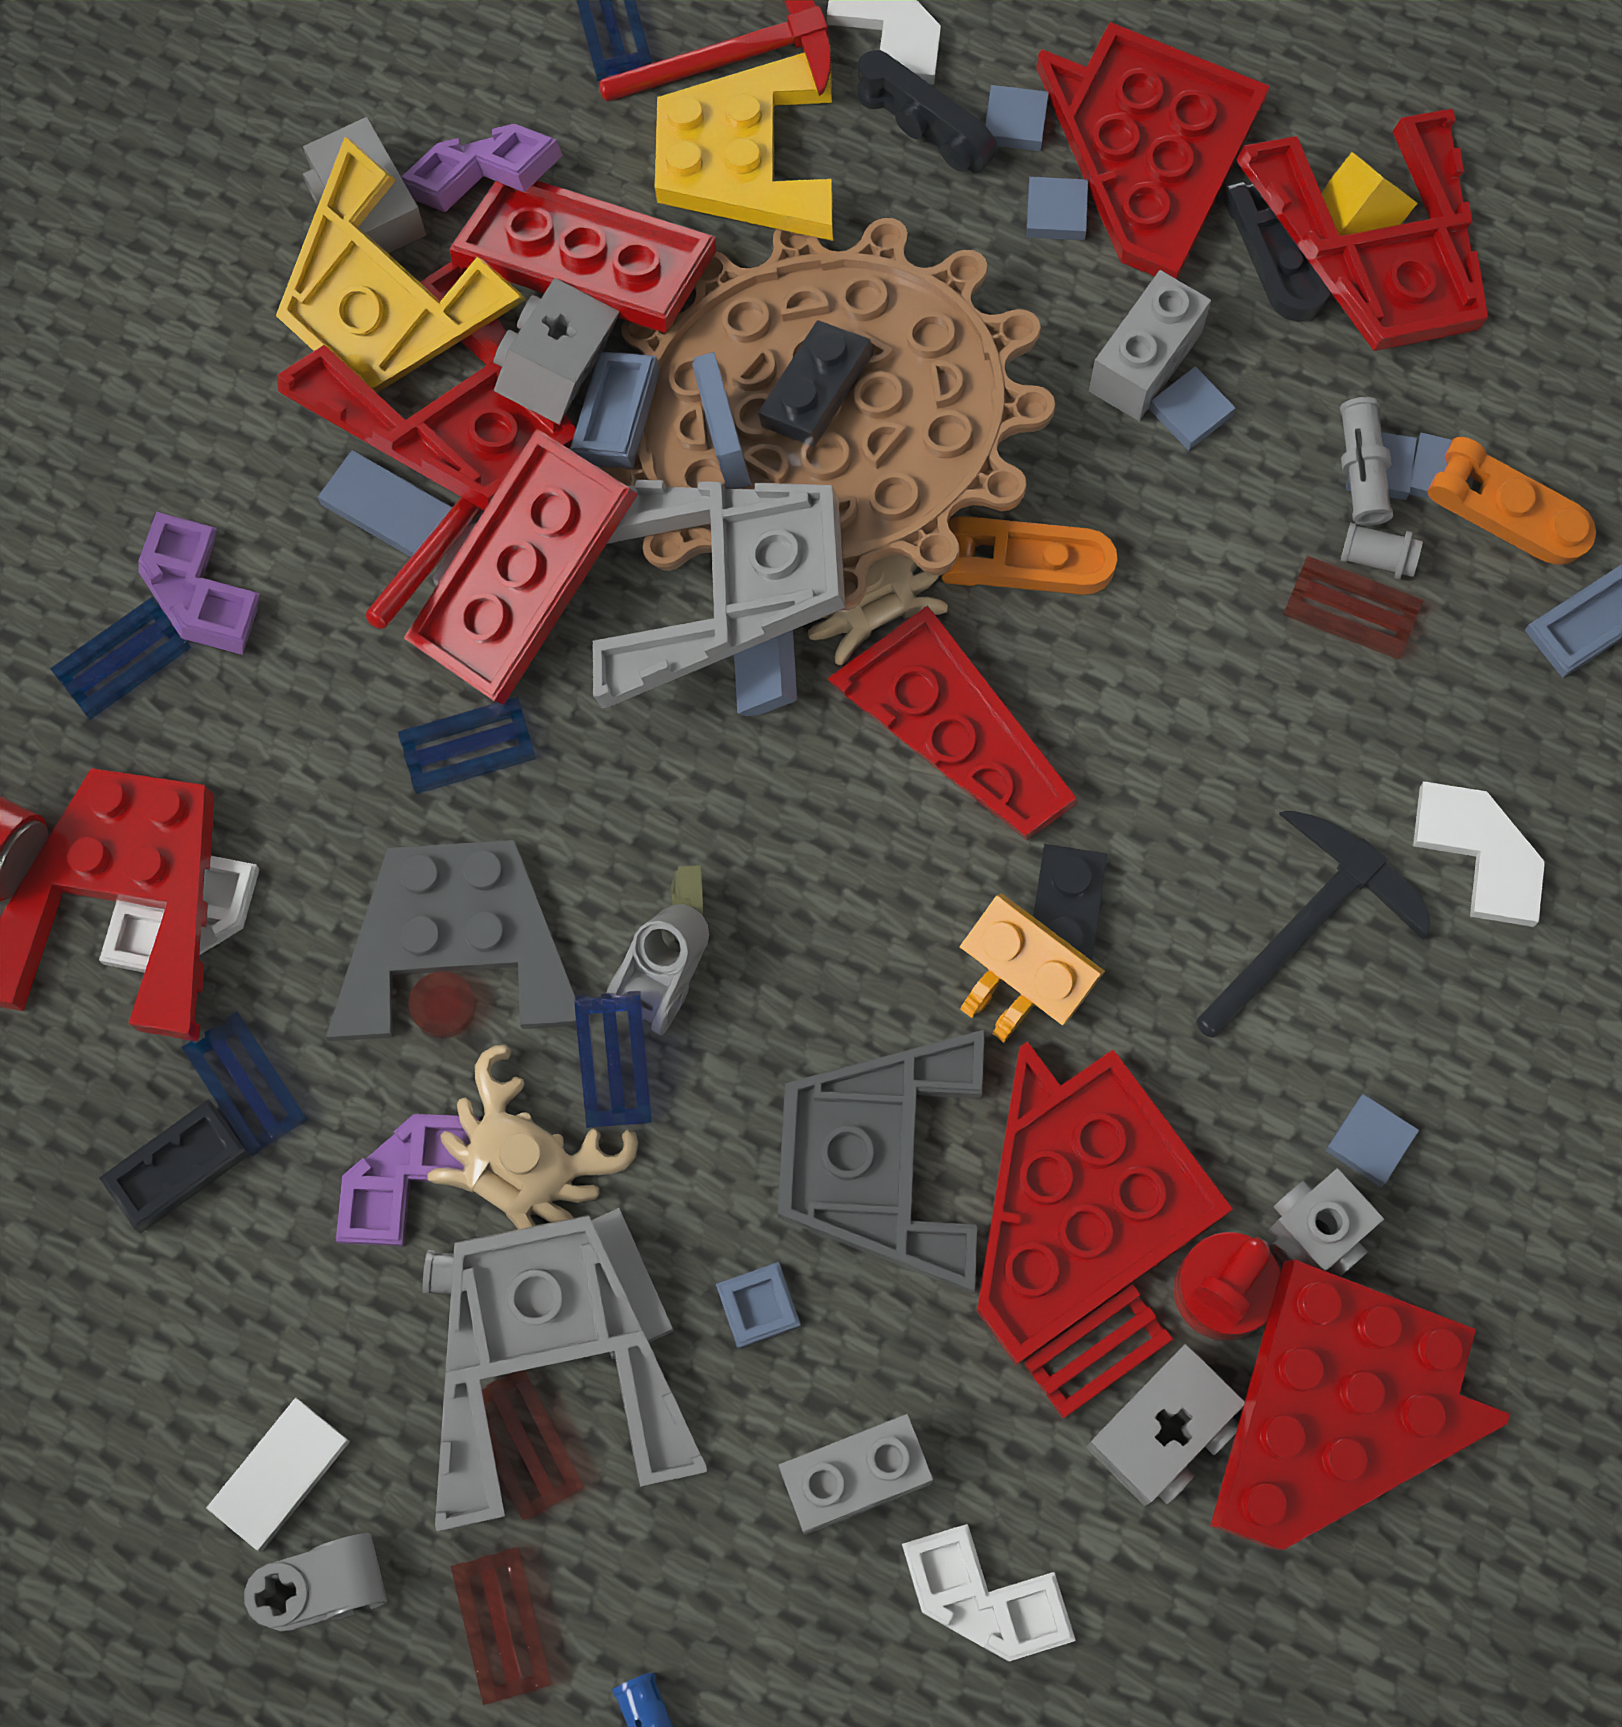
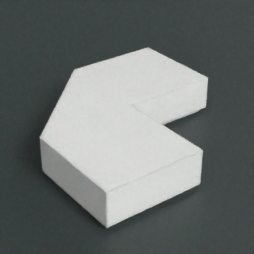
M829 0L827 25L882 30L880 50L892 56L930 85H934L941 25L917 0Z
M1423 782L1419 790L1413 846L1476 856L1470 917L1534 927L1539 922L1545 861L1487 791Z
M211 856L210 870L205 869L203 900L208 903L207 925L206 927H201L199 955L243 929L259 873V867L256 864ZM117 900L99 961L104 965L145 973L165 909Z
M968 1524L902 1544L922 1613L1001 1658L1012 1661L1076 1641L1054 1572L988 1592Z

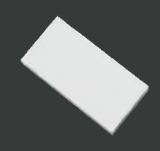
M295 1398L206 1508L253 1548L262 1552L350 1441L302 1401Z

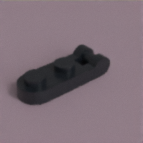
M873 49L861 55L858 61V78L860 82L858 83L857 96L863 106L869 109L885 108L895 116L898 126L904 133L913 139L925 137L940 148L943 159L956 171L965 172L968 169L975 174L982 172L998 153L997 143L988 128L976 117L886 52Z
M1243 180L1224 184L1222 186L1224 203L1231 219H1234L1269 302L1276 313L1285 319L1296 322L1309 321L1318 316L1326 307L1330 296L1328 287L1271 208L1258 212L1256 206L1264 204L1266 201L1252 182L1245 184Z

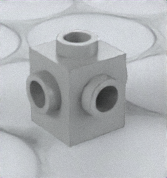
M1337 1168L1313 1190L1302 1181L1274 1206V1209L1282 1217L1277 1220L1268 1232L1276 1240L1272 1244V1248L1283 1263L1284 1261L1298 1260L1324 1271L1329 1268L1334 1275L1340 1277L1368 1252L1359 1241L1382 1222L1384 1218ZM1315 1223L1320 1224L1325 1229L1326 1234L1320 1232Z

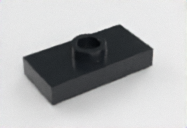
M208 1099L103 1174L99 1179L134 1230L141 1234L245 1159L250 1153L216 1105Z

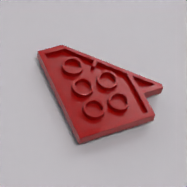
M1112 22L1107 26L1087 67L1041 49L1038 54L1036 70L1045 90L1048 92L1050 102L1084 179L1088 180V189L1120 262L1154 277L1161 270L1178 280L1222 190V186L1225 184L1267 99L1270 86Z
M1028 1041L1019 1047L976 1310L1015 1366L1142 1277L1233 1210L1114 1049L1060 1086Z
M1284 1261L1210 1526L1271 1549L1285 1550L1508 1424L1510 1413L1460 1395L1476 1329L1301 1261Z

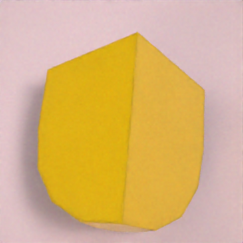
M1351 152L1333 175L1322 192L1339 236L1401 225L1418 204L1353 152Z

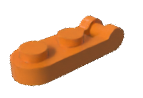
M1456 437L1452 440L1444 457L1447 466L1444 472L1435 474L1427 491L1428 496L1434 502L1528 554L1548 563L1556 565L1570 564L1584 556L1593 546L1596 537L1595 523L1589 512L1583 507L1486 454L1485 448L1477 441L1466 437ZM1469 476L1482 484L1478 493L1469 489V485L1466 482Z
M958 516L949 519L948 526L959 543V556L952 569L942 574V580L947 584L967 586L979 584L1079 595L1095 594L1105 589L1112 581L1117 564V552L1110 538L1100 531L1089 528ZM980 545L994 546L993 559L975 557L976 547Z

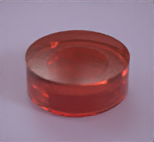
M438 971L424 976L416 983L409 997V1011L414 1022L425 1034L435 1038H450L460 1034L470 1025L475 1015L476 1002L471 988L463 978L451 972Z

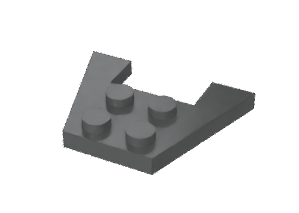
M514 840L387 848L326 1034L328 1041L393 1037L392 975L518 967L519 1013L522 1029L586 1025Z
M984 1030L785 1083L778 1218L974 1295L977 1225L911 1221L916 1095L981 1099Z

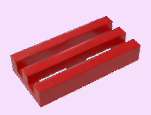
M1133 1284L1024 1361L1023 1364L1062 1419L1069 1416L1173 1340L1167 1330L1162 1329L1159 1325L1156 1315L1149 1306L1146 1307L1140 1299V1293ZM1129 1306L1135 1314L1133 1318L1051 1377L1043 1368L1045 1364L1123 1308ZM1143 1327L1146 1329L1151 1339L1066 1399L1058 1388Z

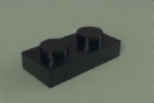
M817 320L759 410L758 415L761 426L815 447L873 356L871 339Z
M1044 844L1033 917L1092 961L1107 853Z

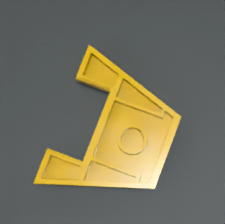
M801 53L657 97L655 160L657 203L833 241L832 180L774 181V106L832 103L831 71L826 89L820 96L818 95L805 53Z
M344 137L276 317L313 351L322 345L328 347L377 393L527 299L484 259L477 257L441 301L438 300L359 227L395 183L396 179L353 140Z

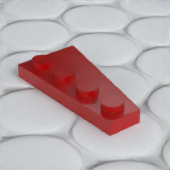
M928 605L828 678L829 683L1026 841L1078 804L1076 796Z

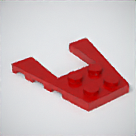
M1453 109L1401 117L1392 131L1430 217L1427 220L1339 236L1298 136L1244 145L1237 158L1240 167L1373 351L1477 331L1488 319L1477 251L1471 252L1468 227L1472 223L1469 202H1463L1459 177L1464 172L1461 150L1460 148H1454L1451 127L1456 121Z
M451 261L420 283L441 301L467 268L452 264ZM498 318L461 340L486 366L407 420L400 416L325 345H322L277 375L278 391L284 396L483 510L486 509L536 429L569 450L576 431L567 414H565L561 423L557 424L494 391L502 367L493 363L498 347L507 333Z
M90 769L0 916V1008L24 1011L62 893L110 901L119 900L165 909L128 1024L139 1032L198 1042L200 1025L195 1022L197 993H202L204 974V964L199 960L201 927H206L208 909V903L203 900L205 869L210 870L214 794L205 785Z

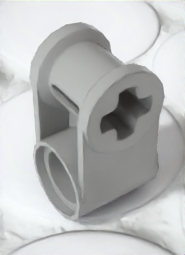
M684 904L671 905L643 924L635 933L626 957L607 989L604 1004L611 1009H616L619 1006L650 1022L652 1032L660 1036L663 1035L686 999L690 980L708 944V924L702 914L693 907ZM662 929L669 930L677 937L680 943V952L674 951L666 945L662 937Z
M371 1533L340 1538L317 1546L309 1552L268 1563L254 1572L248 1579L244 1590V1604L249 1615L258 1624L278 1631L295 1630L323 1620L354 1615L352 1610L354 1608L370 1604V1608L373 1609L387 1603ZM278 1580L286 1586L296 1588V1596L286 1600L287 1612L281 1614L275 1608L266 1606L265 1598L275 1594V1582Z

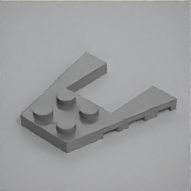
M636 480L635 486H627L638 495L607 543L711 523L714 618L593 641V697L601 708L610 707L845 608L839 498L833 486L755 483V489H725L722 482L699 481L698 488L666 487L663 480Z
M588 1215L454 1242L435 1518L436 1531L505 1516L480 1379L614 1351L640 1487L707 1472L706 1464Z

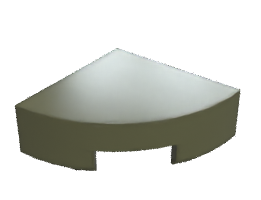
M701 865L678 866V869L674 872L671 884L672 905L684 904L693 907L703 916Z

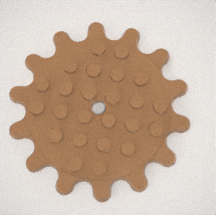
M882 218L874 221L867 227L862 239L856 246L839 252L824 248L817 237L776 229L773 234L774 249L772 255L765 263L758 267L740 268L734 265L725 255L716 252L694 287L696 290L694 303L690 308L677 315L667 333L624 320L621 326V334L626 344L642 355L657 356L661 371L633 469L603 466L601 470L626 486H635L636 480H663L666 487L698 488V483L701 481L722 482L725 489H730V487L726 488L692 366L694 357L715 352L751 481L750 486L740 489H755V483L833 486L839 498L845 595V608L841 610L853 609L860 604L867 591L866 572L876 561L894 555L903 556L914 561L916 565L928 574H945L952 569L959 556V543L948 526V520L955 512L972 505L986 506L999 511H1009L1015 508L1023 499L1027 490L1026 477L1021 470L1005 462L999 456L997 449L999 444L1009 436L1018 433L1040 431L1045 428L1052 419L1056 409L1054 397L1050 391L1039 386L1015 383L1008 378L1005 372V367L1011 361L1029 352L1035 346L1041 332L1039 319L1028 310L1016 309L1002 314L988 315L974 308L971 299L983 285L988 272L986 259L981 253L974 250L957 251L942 263L927 268L917 267L909 263L904 255L908 242V232L906 226L894 218ZM820 320L871 339L873 356L817 445L812 447L763 428L758 412L816 321ZM711 523L648 535L644 538L643 542L644 555L654 566L661 570L670 571L677 569L689 559L699 554L711 553Z

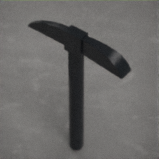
M1296 811L1279 812L1280 816L1340 863L1336 868L1338 872L1197 1018L1196 1025L1198 1029L1207 1037H1216L1357 888L1361 890L1364 885L1424 940L1428 935L1430 917L1420 895L1397 871L1386 863L1388 859L1364 838L1362 841H1359L1341 827L1313 815Z

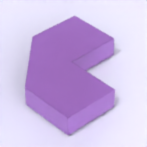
M510 124L492 129L493 137L464 145H462L460 138L437 143L401 178L414 200L446 212L483 176L525 192L563 155L556 139L517 124Z
M156 512L139 558V574L182 639L243 655L260 602V593L203 578L216 539L217 528Z
M413 1114L393 1131L395 1134L366 1159L362 1158L342 1175L336 1234L337 1243L404 1247L410 1181L430 1182L428 1181L427 1173L435 1168L450 1167L460 1170L464 1169V1166L447 1151L441 1142L440 1136L444 1131L452 1132L466 1145L470 1144L469 1138L460 1124L459 1116ZM475 1117L477 1121H481L479 1117Z

